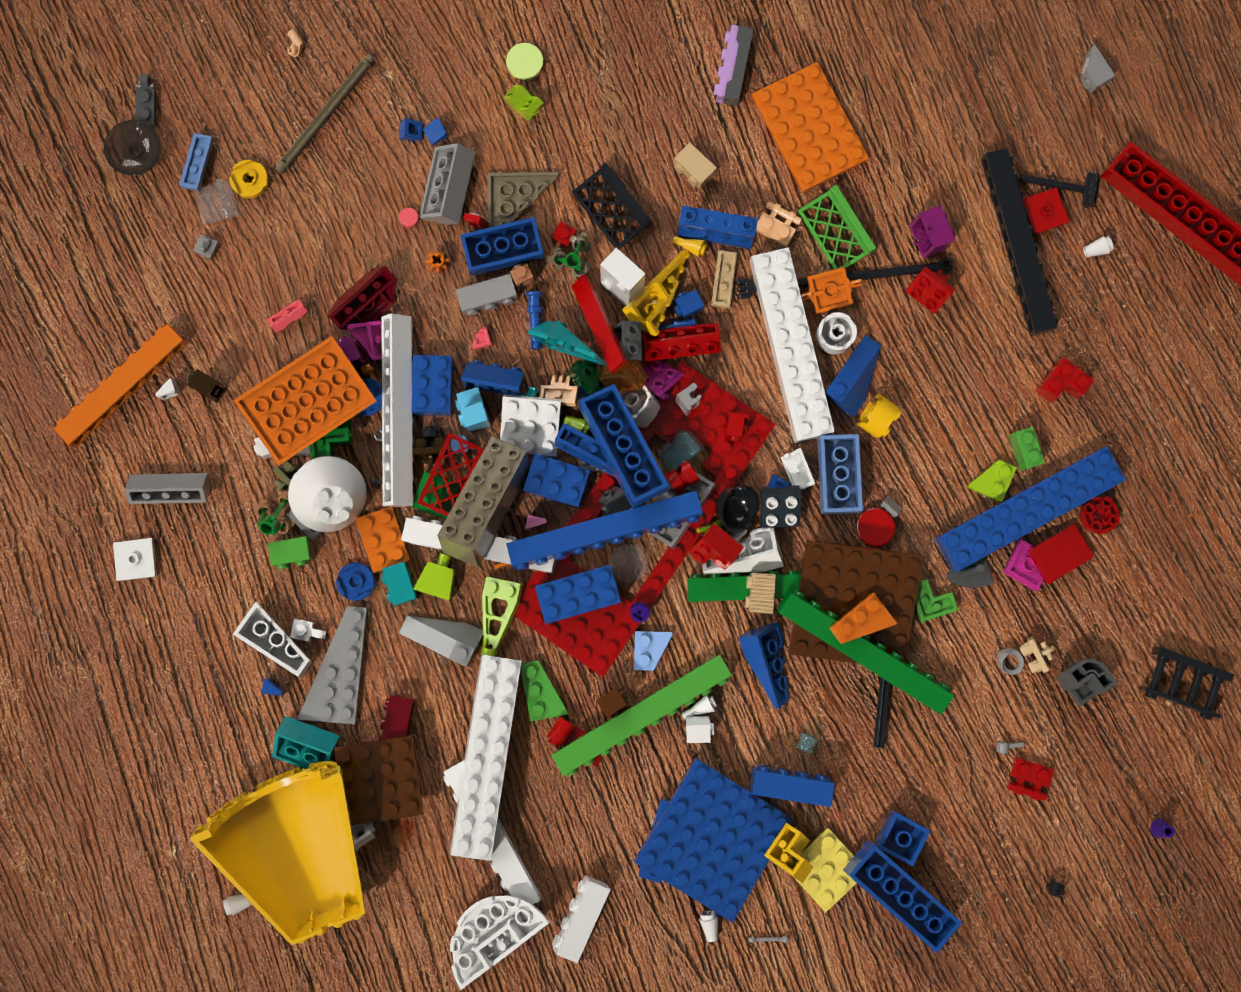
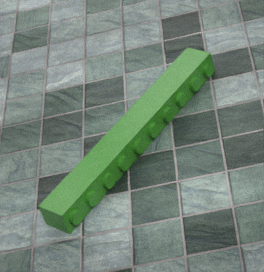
M717 655L554 752L551 756L563 776L567 774L570 777L578 772L577 768L584 764L586 767L595 762L594 757L599 754L603 757L612 751L611 747L618 744L621 746L627 743L629 736L633 734L638 736L645 732L646 729L644 727L652 724V726L657 725L663 721L661 717L668 714L671 716L679 711L678 707L685 704L688 706L696 701V696L700 694L705 696L712 692L711 687L716 684L722 686L729 681L728 677L732 674L721 656Z

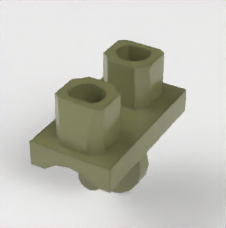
M287 461L281 467L276 466L273 469L284 481L282 482L279 478L275 480V483L278 485L276 492L289 489L288 487L292 479L291 474L297 469L290 461Z

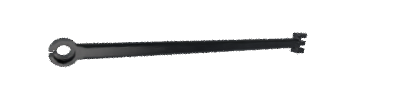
M943 258L935 263L848 272L846 275L850 281L859 278L861 280L919 274L925 266L932 272L942 269V274H947L953 269V262L949 258ZM944 262L949 264L948 268L943 266ZM807 277L796 278L798 287L809 286ZM749 278L736 280V285H744V287L736 288L737 292H745V294L737 295L738 300L751 298V293L757 292L755 283L749 284Z

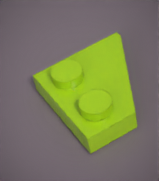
M998 460L974 481L969 483L966 488L1001 503L1017 467Z

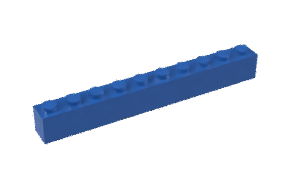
M693 491L509 542L506 545L513 569L522 571L528 569L529 565H544L548 563V560L554 558L562 560L572 553L580 555L590 548L597 550L604 548L605 544L608 543L619 544L624 542L626 538H640L644 533H659L662 531V528L670 527V529L681 526V523L684 522L695 523L703 517V512L697 492Z

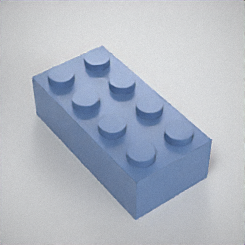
M859 434L820 435L817 438L821 514L862 512Z

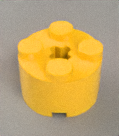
M877 394L874 397L877 400L874 404L870 401L859 418L862 422L857 423V425L875 438H880L881 436L885 437L890 432L891 423L899 418L902 411L893 402L881 394Z

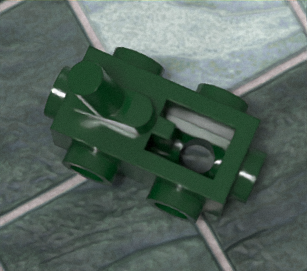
M584 359L577 360L571 366L569 376L577 386L582 387L586 391L588 396L613 385L609 381L610 376L605 372L600 373L596 369V363Z

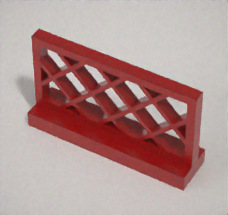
M448 433L417 503L448 517L449 513L443 510L441 502L451 499L454 506L453 498L459 497L484 449L452 433ZM451 438L458 441L459 450L450 451L448 445ZM473 448L478 450L475 458L467 459L466 449ZM462 451L465 462L455 465L452 455ZM449 456L452 467L443 470L440 462L442 458ZM466 464L468 474L460 478L457 467ZM454 469L457 479L447 483L444 472ZM441 474L445 484L435 487L432 480L434 476ZM459 482L461 488L459 493L452 495L449 485ZM446 486L449 497L439 500L436 490ZM433 491L436 502L431 504L424 502L425 495Z

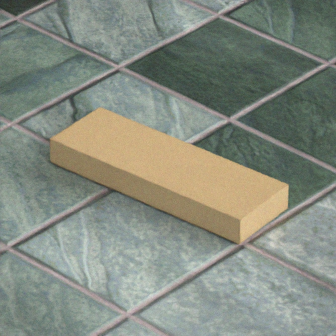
M718 250L711 303L713 307L730 309L737 252Z

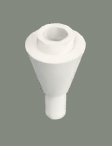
M707 694L694 704L692 708L682 712V716L686 719V716L716 712L715 707H717V703L713 696L710 697Z

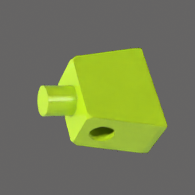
M440 553L437 564L428 561L414 590L451 601L456 570L448 568L451 556Z

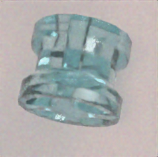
M801 732L799 735L800 740L796 743L795 747L813 754V748L815 744H818L819 740Z

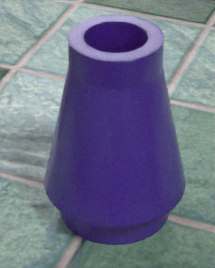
M1163 819L1154 820L1150 826L1152 835L1159 839L1170 838L1175 833L1174 828Z

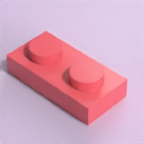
M298 299L268 318V321L276 333L287 328L293 321L301 319L307 313V310L301 300Z

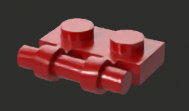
M1015 757L1010 776L1017 778L1016 783L1009 782L1007 789L1014 791V794L1017 795L1024 794L1030 796L1031 799L1036 801H1046L1047 794L1041 792V786L1050 787L1054 769ZM1024 781L1034 783L1033 788L1024 787Z

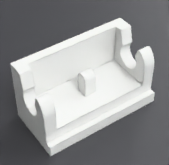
M801 448L780 457L792 486L799 485L800 490H803L815 484Z

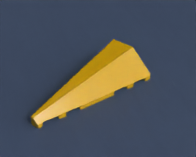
M687 250L681 251L622 309L629 321L641 322V330L653 336H657L660 332L658 328L665 319L664 313L671 304L679 284L678 278L680 273L685 269L683 267L685 260L690 256Z

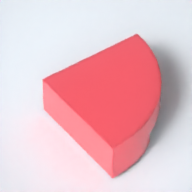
M487 326L481 328L473 340L474 351L492 346Z

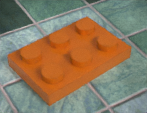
M393 507L356 518L373 573L380 572L383 568L401 562L411 561L405 542L401 540L402 533Z

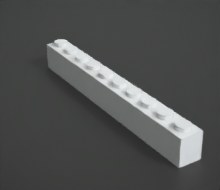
M393 313L382 317L383 506L407 507L413 506L414 475L412 468L414 460L412 454L413 417L411 412L413 325L411 323V316Z

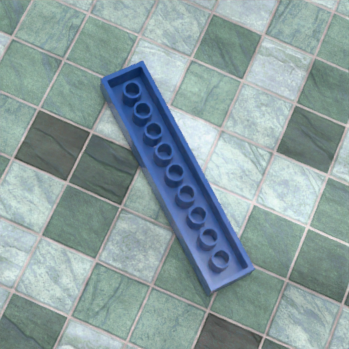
M1106 446L934 539L952 571H960L1124 482L1126 479Z

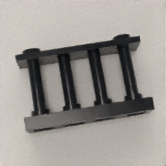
M1153 647L1151 654L1157 656L1158 663L1149 688L1139 687L1140 691L1145 692L1144 696L1155 700L1158 697L1200 713L1199 717L1207 720H1212V718L1220 719L1221 715L1212 712L1221 684H1224V681L1232 682L1235 674L1163 647ZM1172 661L1176 663L1175 666L1177 668L1168 694L1157 691L1166 663ZM1190 668L1194 670L1193 673L1195 675L1185 702L1175 697L1184 670ZM1209 675L1212 677L1213 683L1205 707L1201 708L1194 705L1202 678Z

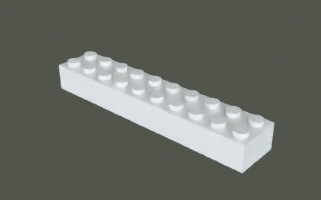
M789 247L751 256L749 262L794 443L815 439L820 435H831L835 431Z
M482 655L480 658L449 853L452 856L491 861L520 674V660Z

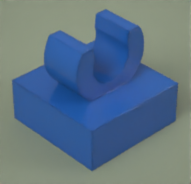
M773 474L767 487L785 488L789 487L790 482Z

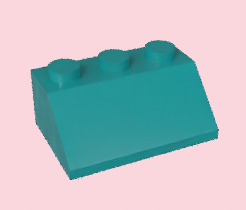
M285 716L275 732L272 757L303 769L310 768L309 764L333 762L335 757L334 747L338 746L340 736Z

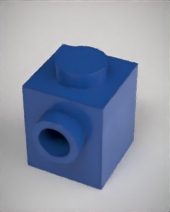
M695 289L689 293L685 291L679 294L677 299H675V306L673 308L677 316H681L685 320L703 311L704 304Z

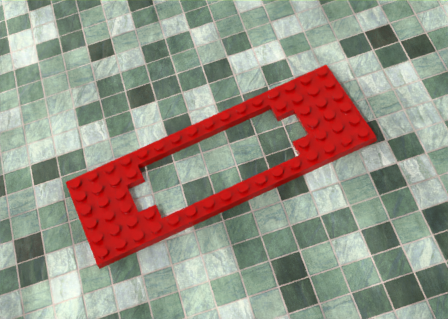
M682 361L676 370L682 372L685 376L667 391L669 397L666 401H661L656 397L660 404L656 417L650 422L648 427H638L647 444L652 436L656 435L670 445L677 433L682 430L711 450L701 467L716 476L713 482L716 484V488L702 507L703 517L698 522L691 523L674 549L669 547L632 602L619 595L621 600L619 604L545 624L535 586L582 573L583 569L568 560L571 555L569 554L567 558L556 561L554 574L535 571L522 590L520 604L514 615L601 677L605 676L641 623L632 619L630 615L631 606L636 602H644L650 610L701 535V533L697 532V528L706 527L714 516L716 499L725 488L735 485L776 425ZM692 383H695L697 388L694 390L696 393L693 396L696 398L698 395H701V399L699 400V405L690 412V415L686 416L676 403V396ZM730 412L749 415L748 420L744 421L747 424L746 435H742L741 442L729 441V438L725 437L728 414ZM604 472L567 526L596 519L602 508L598 501L606 491L614 486H619L617 479Z

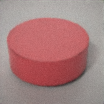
M405 208L400 212L399 219L403 226L412 228L417 225L419 216L413 208Z

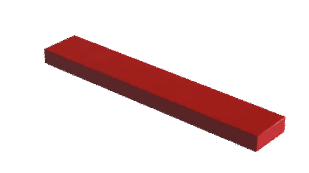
M583 274L571 287L610 372L615 374L628 361L588 275Z

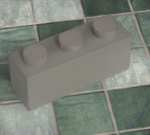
M511 274L456 289L462 313L467 316L476 315L478 311L484 309L486 311L497 308V305H511L515 302L514 300H518Z

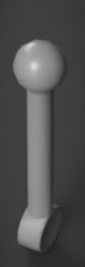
M787 935L783 937H748V942L783 941L788 943L789 937Z

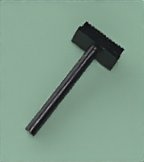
M1088 172L1085 186L1024 174L1019 175L1018 181L1084 193L1082 204L1084 208L1096 206L1100 175L1099 173Z

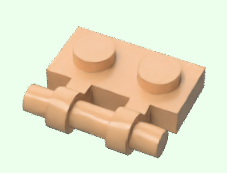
M769 201L765 208L772 212L770 215L762 213L757 222L756 232L787 247L796 231L795 228L790 226L791 223L799 225L802 218L796 216V213L793 211L789 212L781 208L780 204H774ZM778 214L787 220L783 223L775 218Z

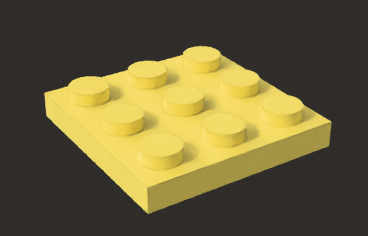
M826 827L805 847L800 855L813 866V869L803 883L796 879L825 912L856 884L843 871L854 855Z

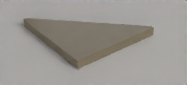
M487 172L488 228L514 222L560 176V173Z

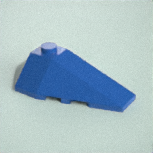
M867 335L863 337L825 391L827 400L852 417L856 415L865 402L881 348L880 344Z
M773 622L747 631L739 637L745 658L775 709H779L789 701L787 677L783 672V665L786 664V659L782 658L781 646H784V639L779 622Z

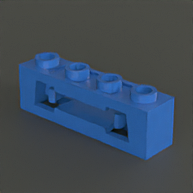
M564 423L555 438L554 446L615 477L596 439Z

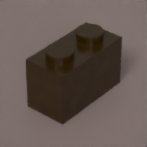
M199 369L192 372L188 378L187 386L218 403L227 389L226 386Z

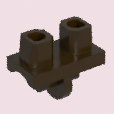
M444 437L434 438V447H427V439H416L415 448H412L415 459L423 458L421 459L422 464H429V468L432 469L437 459L434 457H438L445 439Z

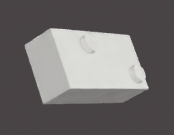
M617 248L600 264L601 285L625 306L644 288L645 273Z

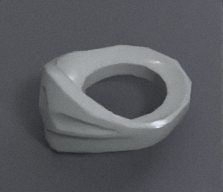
M1007 648L998 652V663L1003 672L1009 675H1016L1022 671L1024 659L1018 650ZM1008 654L1014 655L1018 659V666L1014 670H1009L1005 666L1004 659Z

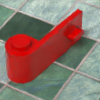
M559 716L547 737L550 738L548 742L558 748L559 745H568L585 735L586 732ZM599 754L594 757L595 762L592 763L594 766L598 767L603 758L602 755Z

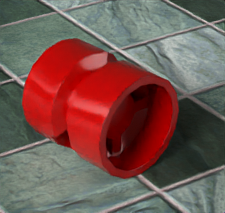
M687 460L678 466V470L673 469L665 474V477L678 496L687 490L688 485L693 486L701 481Z

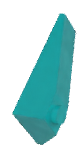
M557 320L556 323L546 321L528 331L529 335L549 349L604 366L606 364L599 355L566 328L567 325Z

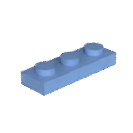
M194 133L179 184L181 188L200 192L214 142L212 136Z

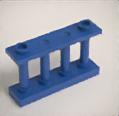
M682 205L677 237L706 240V242L751 249L752 241L756 234L758 218Z

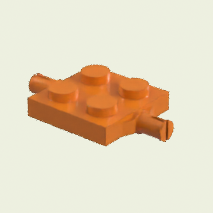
M845 267L807 276L808 292L800 295L804 297L801 298L802 302L811 300L815 314L852 305V288L862 286V283H858L862 281L861 278L850 281L846 275Z

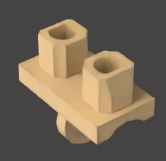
M1034 636L1028 638V642L1021 645L1020 650L1024 657L1034 653L1036 660L1028 663L1032 673L1040 671L1045 673L1049 671L1050 667L1044 655H1046L1048 661L1054 659L1051 652L1055 650L1054 645L1048 647L1046 642L1043 641L1040 643L1041 650Z

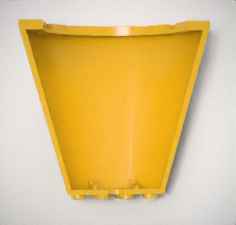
M332 761L309 764L310 768L302 770L300 767H297L256 786L258 790L252 793L248 792V794L244 792L222 806L206 819L208 824L198 826L190 836L195 846L291 945L296 943L302 944L309 940L310 937L325 934L330 926L339 928L352 919L358 920L366 914L343 773L340 765L338 766L336 762Z

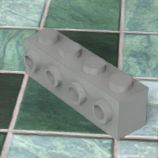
M207 473L132 474L129 476L125 486V493L129 504L206 503L211 486Z

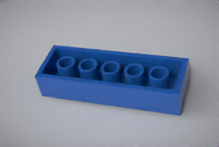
M615 384L579 400V409L632 509L666 493L669 484Z
M869 840L843 869L848 876L936 953L940 951L962 924L957 917Z

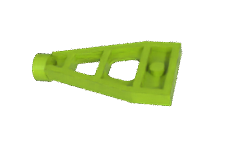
M486 576L482 594L483 646L481 655L496 657L497 650H499L520 604L524 584ZM495 598L507 601L508 606L502 616L493 614L492 602ZM492 619L501 621V627L497 635L490 633V622Z

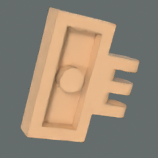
M552 375L551 385H541L539 398L561 399V406L577 407L580 389L578 386H571L572 378L569 375L566 377V382L564 375L559 376V381L557 375Z

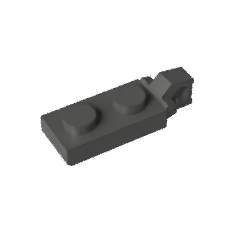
M140 74V85H136V127H156L157 91L154 84H151V77L148 74Z

